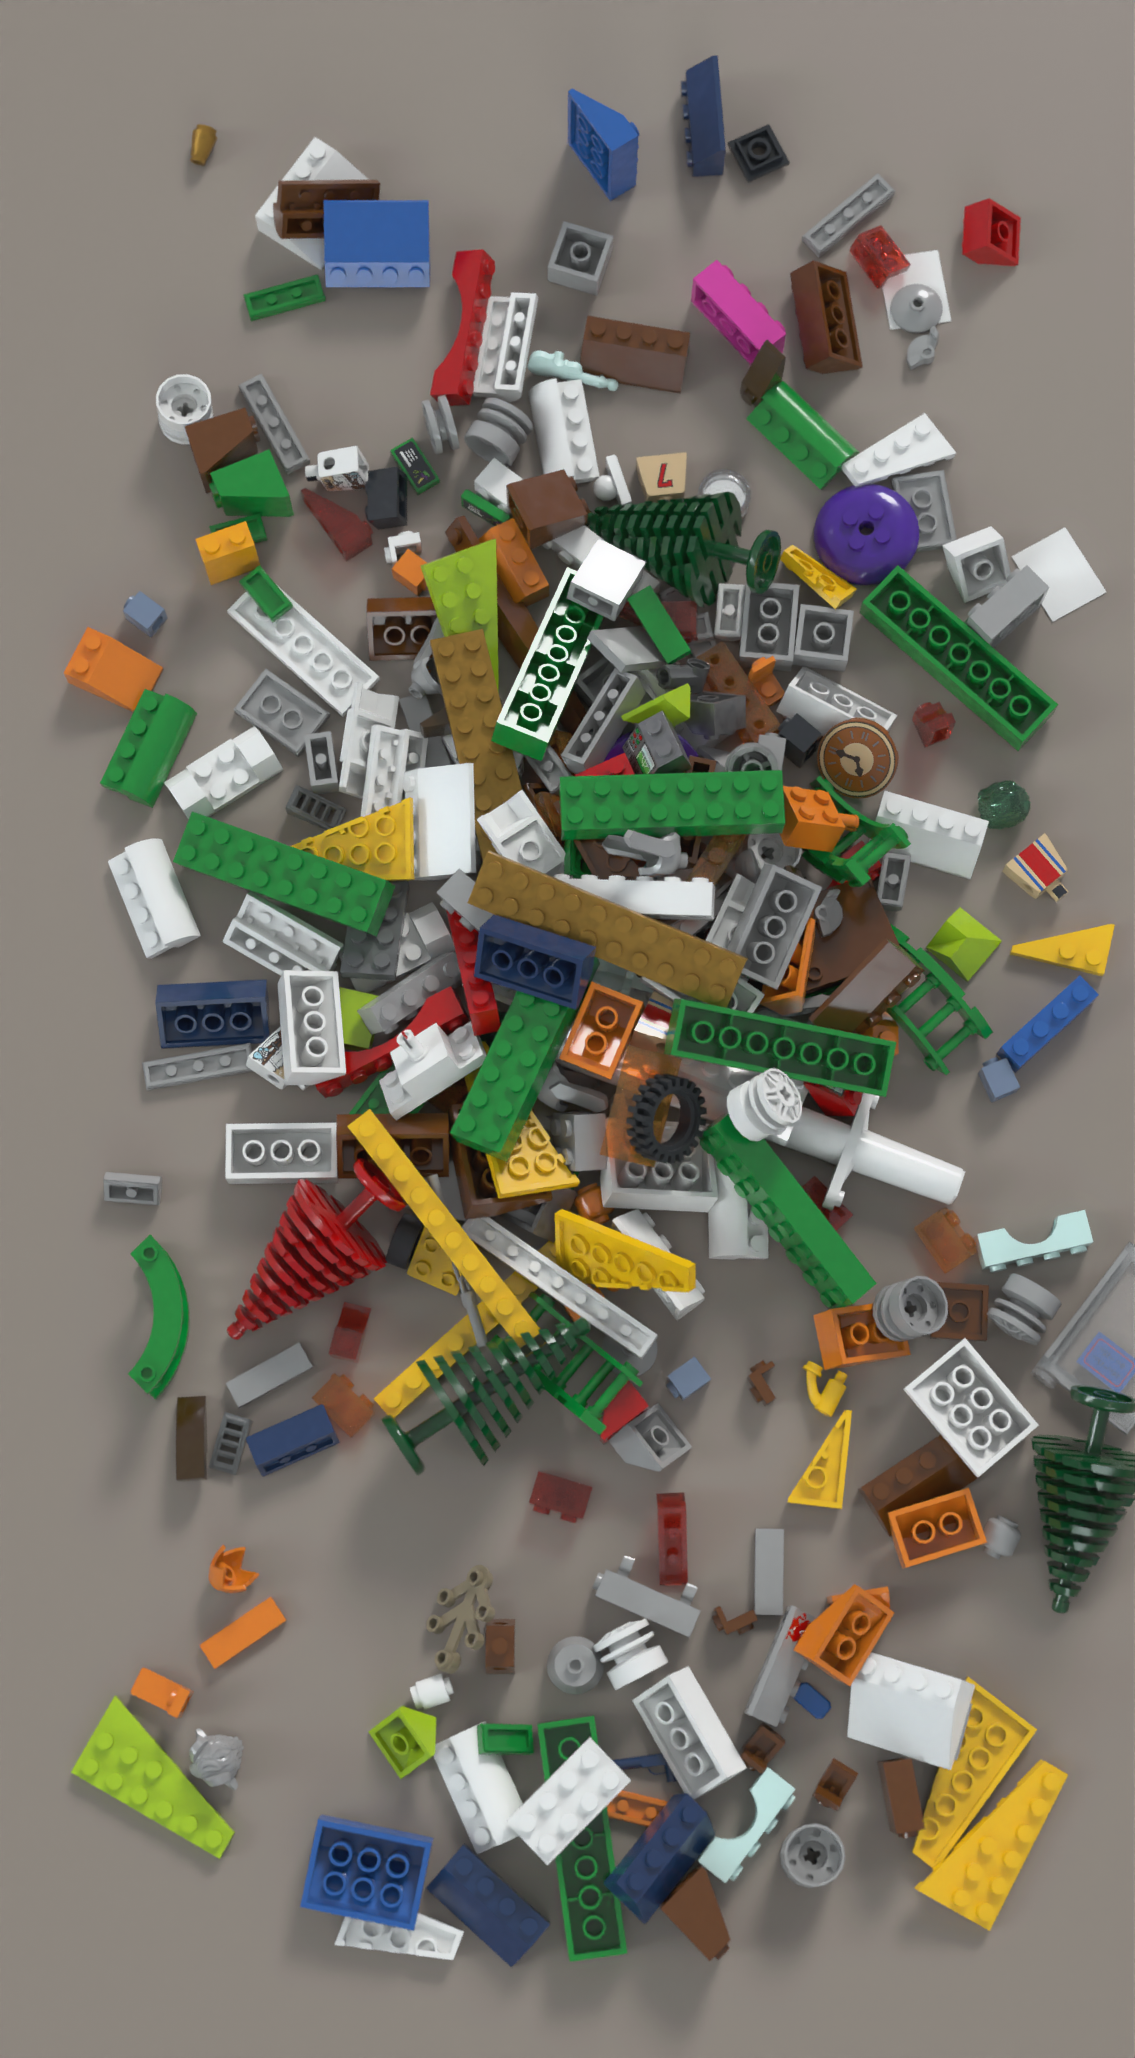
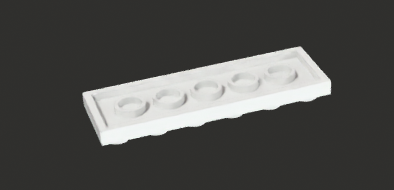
M280 587L279 589L293 604V608L273 623L248 593L245 592L227 610L228 614L342 717L347 714L348 709H351L356 682L363 683L362 688L371 690L380 680L375 672Z

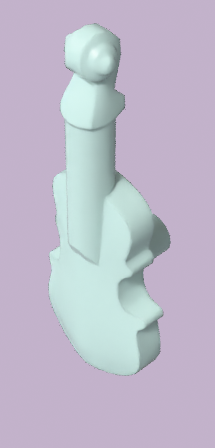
M537 350L530 355L528 370L533 374L546 377L553 376L566 381L582 380L584 384L597 388L608 387V390L616 391L619 386L618 382L614 379H606L603 375L598 377L584 373L581 364L563 360L564 353L561 351L549 354Z

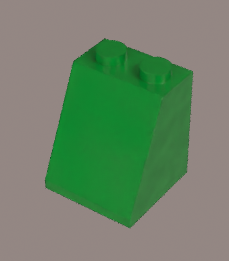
M270 450L210 473L213 482L209 484L213 500L217 509L223 508L226 516H251L258 513L262 517H290L294 515L290 495Z

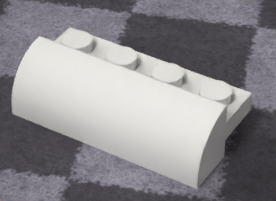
M511 293V297L490 296L486 311L487 319L484 322L482 333L483 341L478 355V368L475 372L473 383L474 397L500 398L506 402H514L521 398L538 303L537 294Z
M557 378L535 385L529 391V399L543 474L564 469L567 476H572L576 483L596 481L600 476L582 380L557 382Z
M377 724L371 726L361 816L364 817L375 813L381 808L390 807L405 799V791L403 789L404 772L425 768L428 738H424L421 732L409 729L398 730Z
M147 839L125 847V852L108 861L146 958L152 959L173 947L179 948L201 936L162 839Z
M252 891L247 893L237 917L232 920L223 939V943L279 975H282L284 970L334 971L337 966L336 961L344 946L343 943Z
M714 1159L719 1198L708 1211L709 1258L731 1260L738 1258L768 1259L767 1225L752 1213V1206L746 1198L738 1195L734 1189L735 1184L728 1176L720 1172L717 1167V1161Z
M477 1725L435 1745V1755L433 1756L476 1854H480L519 1836L506 1821L523 1803L502 1756L479 1754Z

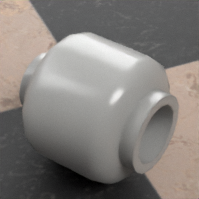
M998 1515L997 1518H989L983 1529L987 1543L982 1544L985 1546L984 1552L996 1559H999L1001 1555L1011 1556L1021 1538V1532L1017 1529L1018 1524L1001 1515Z

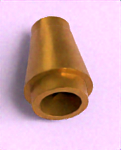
M198 124L196 129L193 130L190 162L199 166H205L217 141V131L214 128Z

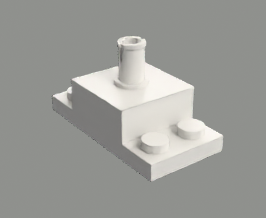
M471 1021L456 1029L449 1036L444 1033L437 1023L416 1036L413 1035L411 1030H404L408 1037L407 1039L402 1033L398 1035L397 1043L401 1046L390 1052L396 1070L379 1080L388 1109L395 1120H398L482 1066L487 1055L479 1035L474 1036Z

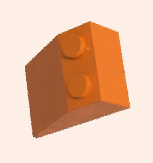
M87 627L64 671V675L69 684L134 712L144 689L153 691L163 671V667L114 638Z
M591 982L559 1059L611 1080L645 1009L644 1003Z
M873 1304L834 1308L813 1315L824 1370L911 1355L908 1340L904 1342L892 1341L878 1329L873 1317Z
M854 1584L808 1625L794 1651L829 1676L850 1687L895 1612Z

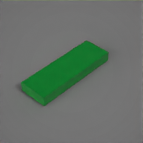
M318 274L243 295L251 322L326 301Z
M650 585L627 598L628 603L667 665L674 664L691 654L689 646Z

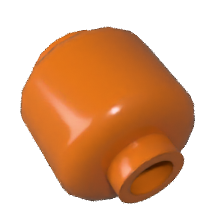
M594 1183L577 1191L578 1196L575 1198L574 1204L581 1217L600 1225L610 1220L608 1215L615 1208L603 1207L601 1186Z

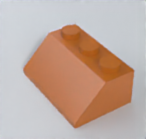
M514 518L489 529L478 539L480 543L496 539L497 573L515 604L524 602L527 607L549 596V584Z
M808 919L778 990L763 984L762 993L765 996L760 1004L781 1015L803 1011L815 938L814 919Z
M969 1488L888 1513L892 1538L902 1569L987 1543Z

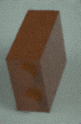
M901 1757L878 1761L890 1832L898 1834V1837L902 1839L919 1836L918 1830L925 1829L912 1758Z

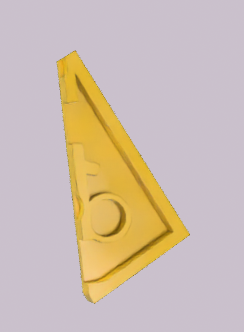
M1108 924L1013 945L1010 955L1103 976L1115 925Z
M852 1410L843 1411L791 1492L787 1503L842 1509Z

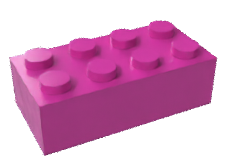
M715 260L693 278L691 302L750 365L767 339L783 354L786 338L784 326L778 320L774 321L768 315L767 308L761 302L757 303L752 298L751 292L746 285L737 282L728 266H722L718 260Z

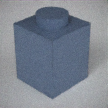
M141 591L135 596H131L124 604L123 612L126 620L150 638L168 618L165 609Z
M995 1057L982 1063L983 1068L978 1072V1075L991 1103L1014 1094L1019 1090L1020 1085L1007 1058L998 1060Z
M694 1356L667 1376L669 1383L666 1384V1387L675 1399L680 1397L684 1401L708 1384L711 1378Z

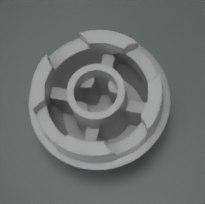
M745 743L736 747L727 757L724 772L779 770L778 761L774 753L768 747L759 743Z
M579 1636L567 1637L559 1641L550 1651L547 1660L548 1675L552 1683L561 1691L568 1694H583L593 1689L600 1681L604 1670V1663H601L600 1658L603 1656L600 1651H595L593 1647L595 1644L592 1641Z

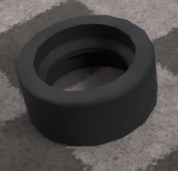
M406 1213L403 1214L386 1255L387 1263L404 1270L408 1268L424 1229V1225L419 1218Z

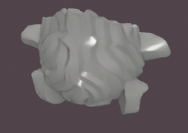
M196 1729L197 1741L189 1750V1757L192 1761L190 1765L191 1774L203 1779L210 1787L225 1784L231 1789L237 1790L238 1784L235 1774L240 1769L241 1757L243 1755L242 1750L244 1747L242 1746V1740H239L236 1736L227 1737L220 1734L207 1736L203 1730Z

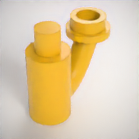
M808 1361L806 1365H803L802 1369L806 1371L809 1399L815 1406V1410L832 1417L847 1388L843 1384L848 1375L838 1370L834 1379L829 1378L822 1394H820L816 1377L821 1378L823 1368L816 1363Z

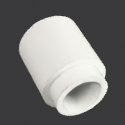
M442 1673L418 1681L415 1686L410 1687L416 1709L424 1708L426 1710L451 1701L449 1695L454 1694L449 1677L443 1678Z

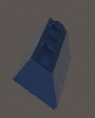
M714 55L687 69L685 81H681V97H686V104L682 105L683 120H688V128H684L685 144L690 143V151H686L687 167H692V177L723 175L726 146L718 55Z
M493 915L479 930L474 977L576 1010L593 972L596 947Z
M267 979L157 985L155 1005L161 1048L263 1043L270 1036Z
M688 1793L673 1795L604 1881L603 1884L643 1924L648 1922L716 1835L707 1812Z
M465 1843L426 1887L433 1896L511 1968L550 1925V1922Z

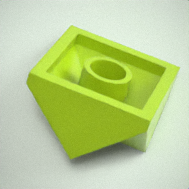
M687 683L622 715L621 718L626 722L640 723L663 711L674 727L690 719V686Z
M959 907L945 921L926 946V949L968 982L1002 940Z
M405 1705L398 1708L368 1731L400 1779L435 1755L436 1717L407 1708Z

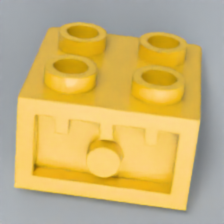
M424 1227L407 1274L456 1296L460 1291V1286L455 1276L452 1261Z

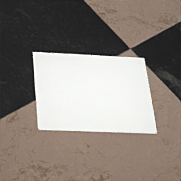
M938 250L877 258L890 330L900 328L894 322L891 315L892 299L898 290L910 284H922L933 289L940 297L943 308L938 323L951 321ZM919 302L913 303L915 307L922 306V304Z
M1066 528L1055 532L1012 556L1020 571L1028 565L1049 586L1042 606L1052 622L1106 593V590Z

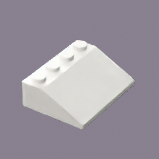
M314 137L282 181L369 179L338 151ZM277 186L255 215L258 230L322 270L325 266L324 238L281 239L278 236L273 217V203H277Z
M473 763L419 768L404 772L403 789L405 791V799L413 798L414 880L437 881L451 878L459 868L466 875L476 873Z
M605 1118L607 1169L601 1170L600 1173L603 1207L708 1212L719 1198L714 1158L702 1149L700 1139L697 1136L695 1140L699 1144L696 1148L690 1147L692 1153L689 1156L683 1155L684 1160L680 1162L675 1161V1164H665L644 1158L634 1150L635 1146H631L629 1142L633 1137L627 1135V1129L632 1128L633 1125L626 1124V1119ZM653 1121V1131L656 1140L659 1143L668 1141L674 1134L679 1122ZM706 1124V1126L700 1125L699 1130H704L709 1124Z
M636 1209L612 1220L611 1229L671 1253L669 1251L672 1248L671 1244L663 1234L657 1235L652 1228L655 1226V1223L646 1212L642 1214L639 1209ZM697 1279L696 1288L689 1293L663 1291L661 1288H653L676 1321L701 1304L705 1299L702 1295L705 1293V1290Z
M966 1338L903 1389L977 1478L1039 1426Z
M871 1652L851 1684L847 1737L951 1770L975 1685L958 1678Z

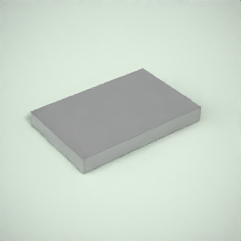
M944 470L892 477L893 490L906 499L913 508L918 520L919 543L916 553L943 549L944 544L957 540Z
M642 626L593 630L587 637L620 672L656 669L667 665Z
M266 668L234 708L236 714L297 757L306 748L304 735L317 733L330 717L329 712Z

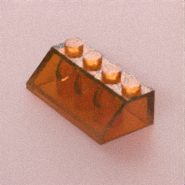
M627 1045L600 1155L655 1167L656 1161L642 1157L641 1154L634 1150L635 1146H631L629 1142L633 1137L627 1135V1129L632 1128L633 1125L626 1124L627 1117H633V1113L628 1112L629 1105L636 1106V1102L632 1100L634 1094L641 1096L638 1088L640 1085L647 1086L645 1080L648 1078L654 1079V1075H663V1073L678 1076L682 1059ZM673 1094L666 1096L661 1101L655 1113L653 1131L659 1143H661Z

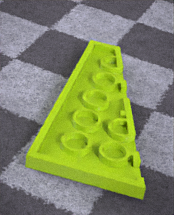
M491 539L426 563L420 567L444 637L483 629L499 693L496 539Z
M115 1695L71 1773L220 1859L235 1831L216 1809L209 1804L196 1786L190 1782L170 1756L124 1706L118 1696Z

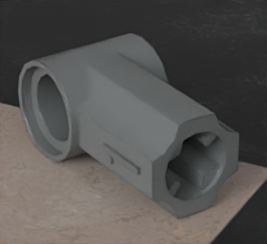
M695 658L688 659L686 664L664 665L662 668H658L656 674L658 685L664 690L676 689L688 683L690 692L702 693L710 665L703 660Z

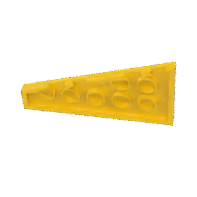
M406 798L401 800L400 803L390 807L386 806L375 813L364 817L361 816L326 830L317 836L303 839L291 847L387 881L414 880L413 798Z
M483 1041L482 1044L487 1055L490 1048L487 1045V1043ZM481 1066L464 1076L468 1092ZM532 1110L507 1162L486 1154L498 1199L578 1187L580 1183L575 1174L572 1175L568 1167L564 1165L566 1162L561 1153H557L549 1141L550 1136Z
M564 1209L555 1213L556 1264L582 1283L595 1284L596 1287L630 1289L633 1286L640 1287V1290L661 1288L663 1291L687 1293L696 1288V1263Z
M966 1676L965 1681L975 1685L970 1702L972 1707L958 1759L953 1761L951 1770L938 1766L923 1813L925 1829L918 1830L919 1836H916L911 1851L931 1868H934L939 1862H943L1037 1731L1031 1724L968 1676Z
M1040 1759L1017 1783V1787L1006 1798L1003 1797L996 1804L997 1807L987 1817L984 1816L953 1848L954 1851L942 1863L939 1862L932 1869L933 1872L923 1882L920 1881L914 1889L990 1931L1068 1774Z

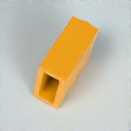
M246 521L195 539L211 585L250 572L260 565L256 547Z

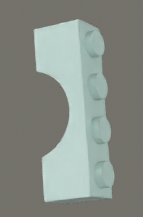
M1082 1210L1056 1217L1049 1237L1037 1244L1021 1243L1012 1238L1005 1228L977 1234L974 1237L981 1269H990V1273L1007 1269L1006 1265L1011 1263H1017V1267L1032 1264L1034 1263V1258L1042 1256L1044 1261L1059 1258L1060 1252L1070 1250L1071 1255L1087 1251L1086 1246L1093 1243V1238L1086 1212Z
M768 1767L763 1774L759 1775L749 1789L756 1809L750 1828L742 1835L731 1839L714 1836L697 1858L699 1863L724 1883L728 1879L734 1881L743 1869L740 1863L747 1855L751 1858L761 1845L757 1840L763 1832L767 1834L771 1832L778 1822L775 1818L781 1808L786 1811L795 1799V1796L792 1794L795 1788Z

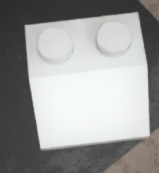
M991 526L943 545L948 570L965 603L989 594L996 586L1002 588L1007 583L1006 579L1011 572L1004 539Z

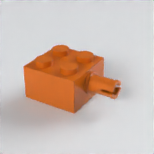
M783 786L785 826L783 832L779 833L785 846L832 852L844 830L855 832L856 828H858V816L855 814L838 813L828 792L802 789L796 786Z

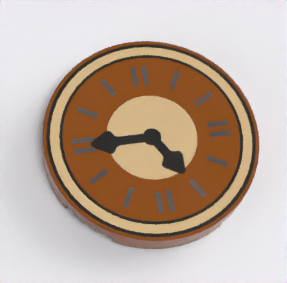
M851 718L832 726L822 738L818 748L817 761L823 779H827L833 785L836 792L851 798H867L883 791L895 776L899 762L898 751L888 734L889 732L880 724L865 718Z

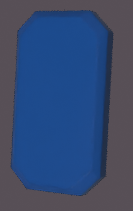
M807 1682L800 1684L795 1697H793L796 1702L816 1719L824 1718L831 1709L830 1701Z

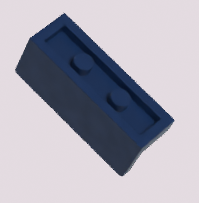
M323 1404L246 1438L254 1462L262 1477L340 1443Z

